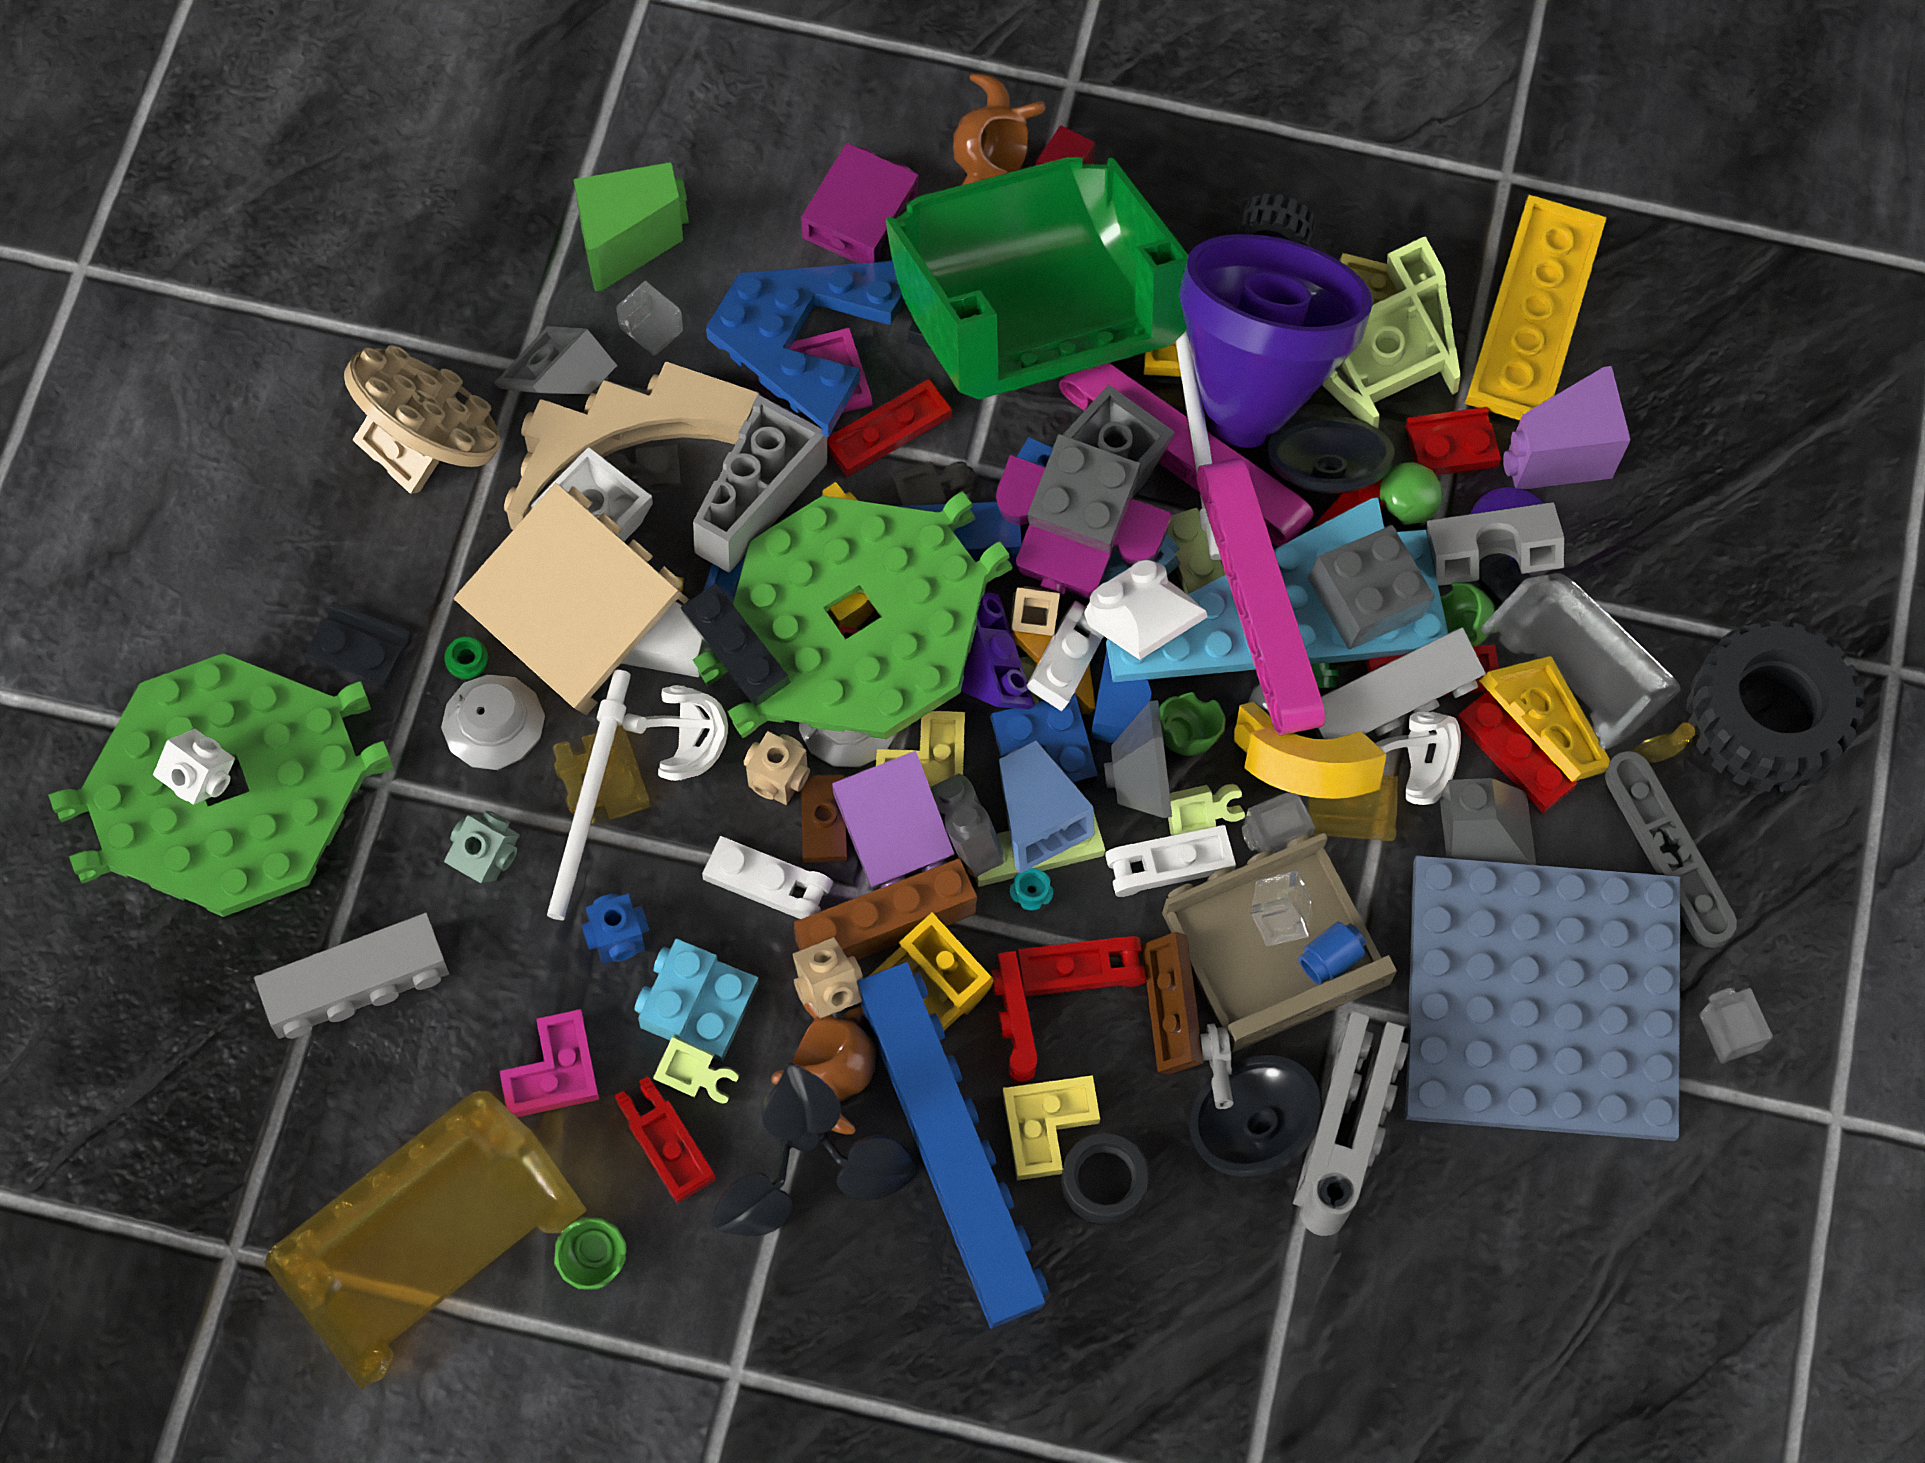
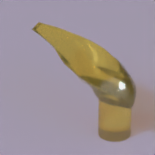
M1682 723L1673 733L1658 735L1648 739L1630 752L1640 754L1648 763L1665 760L1675 756L1685 748L1695 735V729L1689 723Z

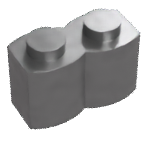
M957 774L931 786V792L948 838L953 844L965 871L976 877L1002 865L1004 862L1003 849L988 813L979 802L972 783L962 774Z

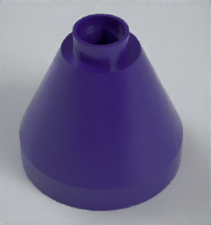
M1236 234L1219 236L1198 244L1190 252L1179 296L1203 408L1212 419L1210 423L1212 433L1223 442L1238 447L1252 448L1264 444L1267 435L1280 430L1359 346L1370 316L1373 298L1368 286L1358 274L1339 260L1319 250L1297 242L1263 235Z

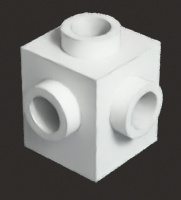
M193 729L167 740L153 776L174 790L178 797L195 805L223 793L230 782L228 774L235 758L222 749L217 741Z

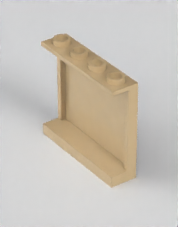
M555 482L453 599L573 708L587 716L598 703L592 698V695L677 599L684 604L689 599L678 590L684 583L665 566L659 572L648 563L653 556L634 539L629 545L621 540L617 535L623 529L604 512L599 518L595 517L587 509L592 502L578 489L572 486L567 492Z

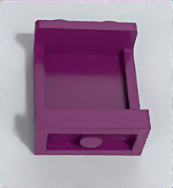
M846 143L801 217L802 238L858 264L879 262L881 260V245L888 235L886 218L889 216L895 219L898 218L907 201H912L917 197L918 174L903 164H893L878 157L867 148H857Z

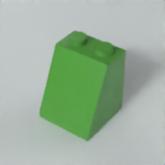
M671 162L574 179L580 223L595 292L606 289L683 241L682 224L689 223L685 203L687 198L683 178L674 177Z

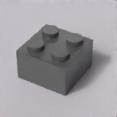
M1058 434L1028 512L1029 525L1110 554L1140 477V463Z
M1393 525L1318 556L1308 576L1309 582L1349 650L1423 618L1435 597Z

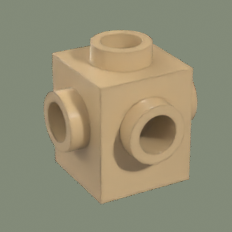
M767 731L760 744L757 742L752 744L744 760L749 787L760 796L767 799H775L785 805L789 803L795 791L799 792L803 788L810 773V768L807 767L806 750L803 749L799 741L785 734H781L779 737Z
M834 937L793 953L798 978L794 979L797 993L804 1005L811 1003L819 1018L862 1002L857 981L863 979L858 962L854 956L846 957Z

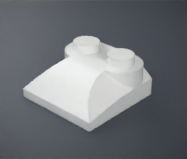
M588 447L531 504V507L533 508L555 482L567 492L574 486L592 502L587 509L595 517L599 518L604 512L623 529L617 536L625 541L641 525L653 502L650 494Z
M1150 560L1139 561L1118 576L1101 584L1092 592L1090 603L1084 611L1087 624L1139 660L1207 618V612L1203 607L1168 581L1166 568L1162 564Z

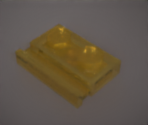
M1383 775L1380 790L1355 797L1336 799L1308 797L1307 834L1319 835L1325 832L1326 836L1394 841L1396 837L1398 777Z

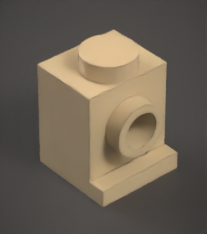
M1017 587L1012 597L1009 618L1010 629L1013 631L1054 636L1060 593L1051 592L1039 587Z

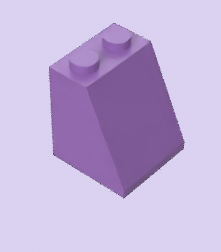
M1612 366L1599 369L1522 415L1517 430L1512 432L1511 445L1508 451L1504 452L1503 457L1506 475L1512 476L1515 488L1523 490L1613 478L1628 447L1630 436Z
M916 751L832 783L834 797L871 890L894 884L919 871L925 872L946 864L947 860L954 857V851Z

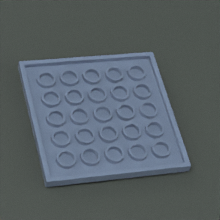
M1416 856L1413 865L1408 1017L1409 1046L1407 1050L1405 1120L1666 1141L1677 1140L1679 1138L1680 877Z

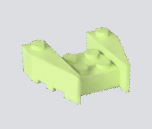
M1426 236L1388 254L1387 273L1398 293L1372 305L1361 343L1322 384L1359 421L1368 423L1376 428L1379 426V413L1373 403L1429 376L1441 372L1452 395L1457 393L1459 389L1460 369L1446 292L1445 273Z

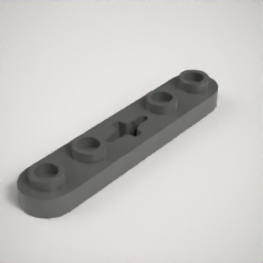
M1626 751L1618 753L1612 758L1605 771V780L1609 790L1657 875L1680 877V916L1692 937L1704 947L1716 948L1723 946L1733 936L1737 926V920L1732 908L1650 764L1643 756L1636 752ZM1664 839L1670 845L1677 843L1680 847L1675 854L1676 858L1670 852L1665 854L1661 852L1660 849L1665 843Z

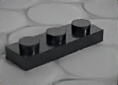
M716 583L680 607L686 619L754 707H757L791 683L787 673Z

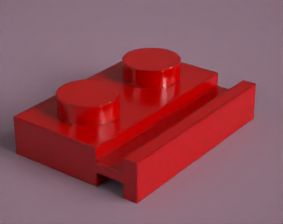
M1488 407L1407 418L1405 429L1409 434V445L1414 463H1419L1431 469L1436 476L1498 467L1501 456L1492 423L1489 422Z

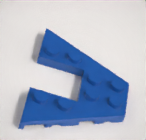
M893 261L739 273L706 326L707 339L719 349L727 351L730 354V358L742 367L745 364L759 376V382L778 398L788 400L791 409L797 414L802 411L821 427V432L824 436L829 437L860 382V368L789 349L815 305L891 325L904 303Z

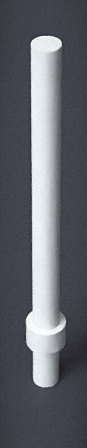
M1186 330L1176 340L1196 471H1198L1199 466L1211 464L1212 458L1203 403ZM1201 497L1202 509L1199 511L1201 529L1206 531L1210 559L1218 561L1221 558Z
M614 670L607 698L601 701L597 714V720L600 721L547 913V916L553 919H565L616 728L623 723L626 706L623 705L631 677L630 673L623 670Z

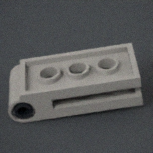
M1355 1011L1351 1012L1338 1040L1322 1097V1118L1318 1131L1309 1144L1293 1204L1301 1206V1219L1306 1228L1320 1236H1329L1338 1232L1357 1203L1367 1166H1372L1375 1155L1379 1154L1386 1129L1379 1127L1378 1124L1383 1125L1387 1112H1390L1397 1091V1086L1390 1084V1082H1395L1398 1070L1402 1069L1409 1044L1401 1042L1405 1027L1387 1022L1373 1049L1347 1147L1335 1144L1342 1114H1348L1352 1101L1354 1102L1359 1089L1362 1075L1356 1074L1354 1071H1360L1363 1060L1368 1055L1373 1038V1033L1366 1031L1370 1016Z

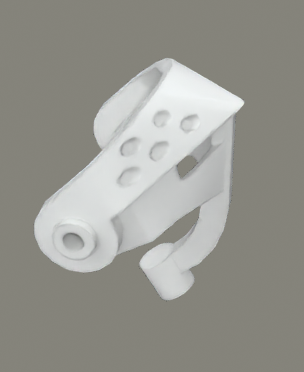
M674 685L662 689V701L666 703H680V716L643 717L630 713L625 715L622 723L624 730L642 734L649 727H679V747L674 757L660 762L658 775L668 780L676 781L701 775L716 762L726 744L728 722L722 705L712 696L693 688ZM698 706H701L710 718H706ZM710 728L707 737L700 747L695 746L704 729Z
M1417 712L1410 716L1409 729L1411 731L1409 735L1386 738L1377 742L1376 745L1385 753L1393 749L1408 747L1411 771L1406 785V799L1414 804L1427 805L1438 801L1442 797L1448 780L1453 779L1459 759L1461 731L1458 721L1452 716L1435 712ZM1436 743L1432 763H1425L1429 744Z

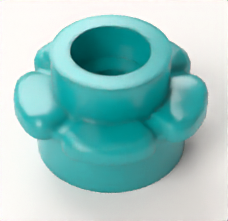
M1030 868L1021 874L1017 873L1014 876V884L1010 886L1011 898L1014 902H1019L1025 910H1038L1042 904H1048L1053 897L1050 877L1037 868ZM1033 886L1035 887L1036 891L1034 893H1029L1027 890L1028 887Z

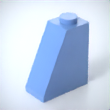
M1037 741L1020 749H1015L1007 756L999 759L1001 788L1015 868L1020 874L1095 835L1093 806Z

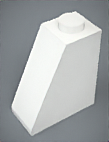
M675 601L622 661V664L699 677L698 668L692 659L711 650L684 616L680 608L682 605Z

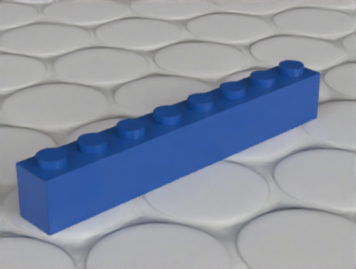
M906 962L858 980L857 984L862 1001L860 1002L990 1329L1042 1309L1046 1303L1043 1296L1049 1294L1045 1278L1039 1267L1033 1270L1026 1255V1252L1031 1251L1029 1239L1021 1224L1014 1226L1008 1209L1014 1207L1010 1192L1004 1181L997 1184L991 1167L996 1165L993 1150L987 1139L980 1141L973 1125L979 1123L977 1111L970 1097L962 1098L956 1083L962 1080L961 1072L954 1056H945L940 1040L945 1039V1034L937 1014H928L923 999L928 997V992L919 972L912 974L909 964Z

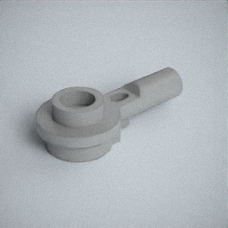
M1207 1024L1206 1033L1200 1034L1203 1060H1209L1210 1066L1213 1069L1214 1076L1211 1083L1215 1106L1218 1109H1227L1233 1105L1228 1076L1232 1074L1229 1035L1226 1027L1216 1028L1215 1024Z

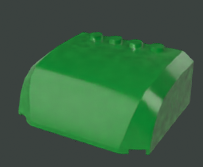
M1067 157L916 197L907 204V211L896 219L891 216L886 218L892 261L904 301L926 342L958 391L980 400L1008 391H1014L1022 387L1172 345L1187 330L1179 292L1189 255L1114 158H1108V165L1083 164V157Z

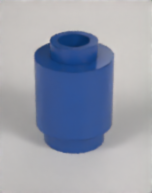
M1337 921L1304 947V953L1298 957V961L1307 976L1317 985H1321L1326 981L1341 976L1365 957L1363 946L1366 944V941L1353 924L1349 923L1345 926Z

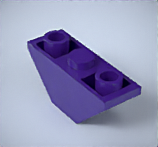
M984 592V597L981 598L978 609L977 626L971 651L968 653L965 663L961 692L996 707L1030 710L1035 704L1031 691L1027 687L1028 682L999 594Z

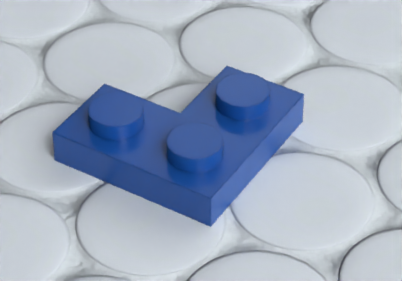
M1075 693L1062 711L1044 700L1034 703L1035 706L1030 710L1012 708L991 714L990 718L1001 758L1007 756L1015 749H1020L1037 741L1073 784L1095 779L1098 776Z

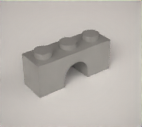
M1554 502L1427 521L1428 541L1438 586L1454 582L1479 580V561L1483 557L1495 553L1507 554L1516 559L1521 574L1564 568V535Z

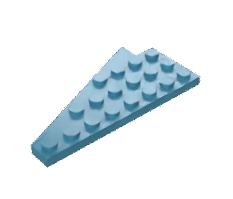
M1371 498L1274 549L1310 664L1367 660L1370 658L1408 654L1448 634L1426 530L1397 532L1435 596L1423 618L1349 650L1309 582L1308 576L1318 556L1384 528L1378 498ZM1226 575L1188 594L1189 597L1206 610L1207 618L1141 660L1107 639L1106 646L1112 681L1124 682L1256 670Z

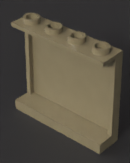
M1325 832L1312 838L1310 834L1301 835L1290 841L1286 849L1274 854L1270 850L1261 852L1250 858L1247 862L1248 865L1234 871L1231 867L1220 869L1208 877V882L1193 887L1192 884L1182 885L1170 892L1169 898L1165 901L1162 915L1171 933L1178 932L1187 935L1192 975L1218 1027L1227 1028L1231 1053L1391 984L1397 972L1389 955L1381 958L1324 849L1327 841ZM1339 921L1345 926L1349 923L1353 924L1366 941V944L1363 946L1365 957L1341 976L1317 985L1304 972L1299 964L1298 957L1304 953V947L1335 922Z

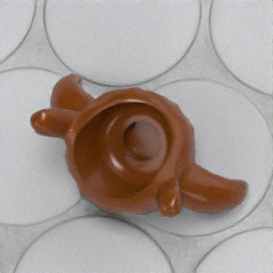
M974 73L970 75L971 81L985 90L987 105L982 108H974L965 114L959 121L958 128L953 134L954 159L968 174L962 185L1021 170L1029 140L1026 119L1038 116L1044 112L1045 104L1043 101L1010 108L1009 94L1003 83L987 74Z
M811 1003L803 1004L805 1010L814 1018V1021L806 1031L792 1063L822 1079L834 1091L839 1102L860 1093L869 1085L873 1078V1074L876 1071L877 1057L876 1044L872 1037L864 1030L869 1024L862 1007L859 1006L848 1010L841 1018H836L832 1014L819 1018ZM784 1070L774 1072L771 1077L773 1084L778 1083ZM840 1114L836 1126L831 1130L842 1134H853L855 1127Z

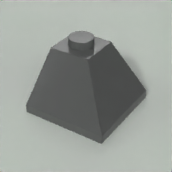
M547 326L501 374L494 384L499 389L534 393L591 394L599 390L603 380L608 382V375L617 365L588 329Z
M1108 384L1063 436L1140 463V477L1132 495L1133 498L1147 482L1174 437L1175 432Z
M1158 700L1149 701L1111 745L1112 762L1104 763L1107 789L1116 788L1118 804L1167 818L1172 817L1159 703Z
M1493 778L1448 780L1440 798L1447 858L1536 865L1527 792Z

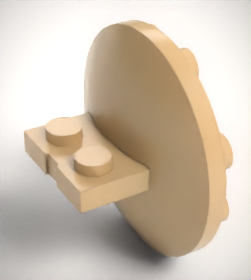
M389 345L386 350L366 347L364 350L354 354L345 368L344 380L347 389L355 402L367 414L353 441L372 459L381 463L388 470L387 472L410 494L421 491L439 461L464 467H477L487 464L497 452L500 446V435L494 420L489 414L491 406L481 397L472 395L461 386L463 383L462 379L448 369H441L439 371L420 360L410 357L406 351L395 345ZM457 392L468 397L465 404L457 400L455 397Z

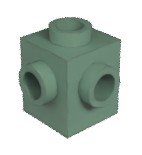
M486 811L485 814L467 815L453 829L450 838L453 844L444 862L479 883L496 881L500 872L508 869L515 859L517 848L514 845L520 834L508 828L510 822L497 813Z

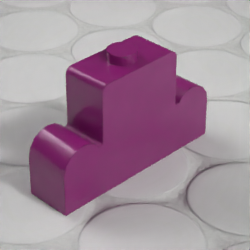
M1010 455L996 494L999 512L1004 520L1015 525H1023L1029 522L1028 512L1045 467ZM1131 499L1110 554L1029 525L1016 558L1018 572L1024 576L1041 581L1040 587L1042 589L1058 592L1060 596H1064L1065 592L1068 591L1090 599L1092 592L1103 583L1115 552H1118L1121 560L1130 567L1143 560L1155 562L1169 529L1172 513Z

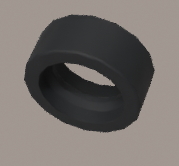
M1109 1132L1090 1134L1075 1143L1066 1156L1061 1177L1063 1197L1072 1211L1086 1221L1101 1225L1121 1222L1134 1214L1144 1200L1149 1181L1147 1160L1138 1146L1122 1135ZM1103 1152L1115 1154L1123 1159L1129 1167L1132 1177L1131 1187L1126 1196L1116 1203L1106 1205L1095 1203L1087 1198L1080 1189L1078 1181L1079 1168L1083 1162L1090 1156Z

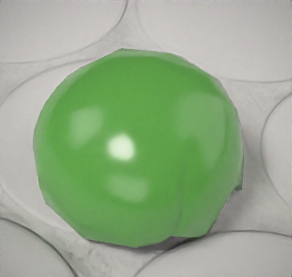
M1401 463L1392 467L1380 482V500L1387 511L1396 516L1402 525L1420 523V526H1424L1427 521L1434 517L1443 500L1442 485L1431 469L1419 463Z
M1454 582L1452 583L1453 590L1446 595L1440 596L1448 634L1463 627L1472 647L1478 646L1487 639L1495 625L1494 604L1481 589L1474 585Z
M1190 692L1179 697H1169L1159 707L1163 743L1168 749L1179 755H1202L1219 740L1224 732L1226 717L1216 700L1202 702L1196 698L1194 692Z
M582 1217L568 1225L558 1237L555 1247V1265L563 1280L577 1289H599L605 1287L622 1270L626 1261V1242L618 1227L602 1217Z

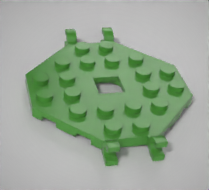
M963 491L951 498L939 513L821 496L750 540L733 606L784 669L791 683L757 707H754L752 703L746 702L727 711L733 720V725L742 738L751 734L766 721L785 723V720L806 723L811 728L842 733L845 730L868 733L869 737L887 740L961 692L967 655L971 651L977 626L978 609L981 598L984 597L986 584L995 577H999L1012 570V565L1008 561V558H1010L1009 553L1000 541L988 548L982 554L980 560L975 563L953 533L955 529L965 526L976 519L971 511L972 503ZM853 593H864L881 618L845 639L827 614L828 610ZM712 651L704 652L692 659L698 668V673L707 686H710L727 673V670Z
M222 653L140 683L83 787L79 790L66 789L49 794L55 813H58L61 822L73 819L89 811L102 850L98 852L84 851L69 856L73 870L76 875H79L81 883L84 884L112 871L128 878L130 876L147 883L151 888L183 901L186 899L206 907L208 911L223 917L308 886L317 870L315 866L325 847L330 845L345 816L343 812L353 793H357L363 779L373 774L394 769L384 741L367 747L361 755H355L342 718L371 710L361 681L345 687L340 691L339 695L333 697ZM196 729L204 736L217 741L222 749L232 755L235 760H239L250 791L211 806L207 805L206 800L193 805L189 801L178 797L174 790L153 776L167 740Z

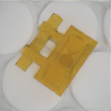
M623 725L616 728L595 808L604 805L609 820L651 807ZM597 733L581 737L586 753L578 756L573 755L569 742H560L553 746L556 757L554 768L557 777L563 779L568 796L565 800L570 813H575L583 786L580 774L587 771ZM594 814L592 816L590 825L595 822Z

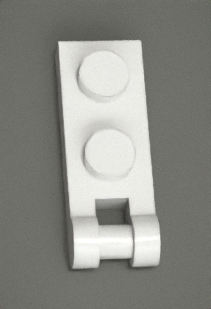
M1074 600L1063 616L1027 684L1028 690L1060 711L1069 703L1104 637L1087 624L1084 612L1086 606ZM1077 626L1088 633L1085 637L1074 630V627Z
M1225 825L1120 846L1105 853L1108 867L1113 869L1116 879L1112 883L1115 894L1118 897L1130 896L1141 890L1209 877L1216 871L1226 867H1231L1234 871L1236 867ZM1142 861L1144 872L1132 874L1130 864Z
M722 836L719 837L702 873L703 880L799 919L820 912L821 908L818 906L822 896L829 894L833 885V881L822 873L809 872ZM796 886L806 889L803 898L797 899L791 896Z

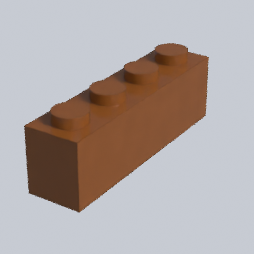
M959 858L794 922L795 940L801 951L834 937L847 958L854 956L856 960H860L900 944L899 942L931 912L944 926L975 915L977 896Z

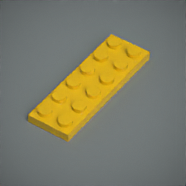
M1528 195L1464 404L1477 408L1488 407L1490 412L1521 420L1523 414L1554 397L1607 217Z

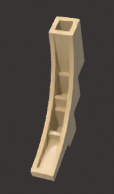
M665 361L660 374L652 376L646 394L603 380L597 394H590L586 402L584 414L540 399L534 413L529 412L524 419L521 434L525 436L528 453L521 466L522 478L517 488L512 487L509 490L504 504V511L507 512L511 529L514 530L532 510L531 504L588 447L603 458L617 450L644 442L681 437L714 439L736 444L739 439V431L744 421H748L753 411V403L759 393Z

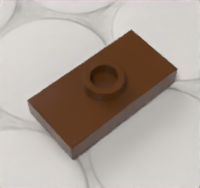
M844 775L808 776L805 785L801 789L803 863L847 862L846 824L832 788V783L845 779Z

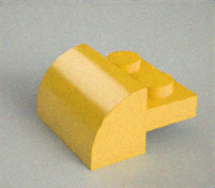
M932 912L899 942L902 946L869 975L871 976L908 962L912 974L917 972L921 974L928 992V997L923 999L929 1015L937 1014L943 1031L963 1013L967 1015L983 999L993 984V978Z

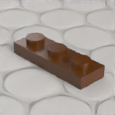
M1174 932L1142 944L1157 1070L1159 1073L1168 1075L1204 1063L1188 939L1186 934Z

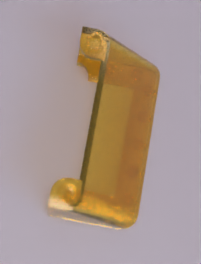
M486 1090L478 1091L456 1104L277 1243L266 1256L264 1263L268 1271L356 1384L363 1390L370 1383L382 1379L388 1373L394 1356L392 1349L388 1345L390 1342L536 1226L545 1233H562L568 1225L576 1221L587 1209L532 1131L490 1092Z

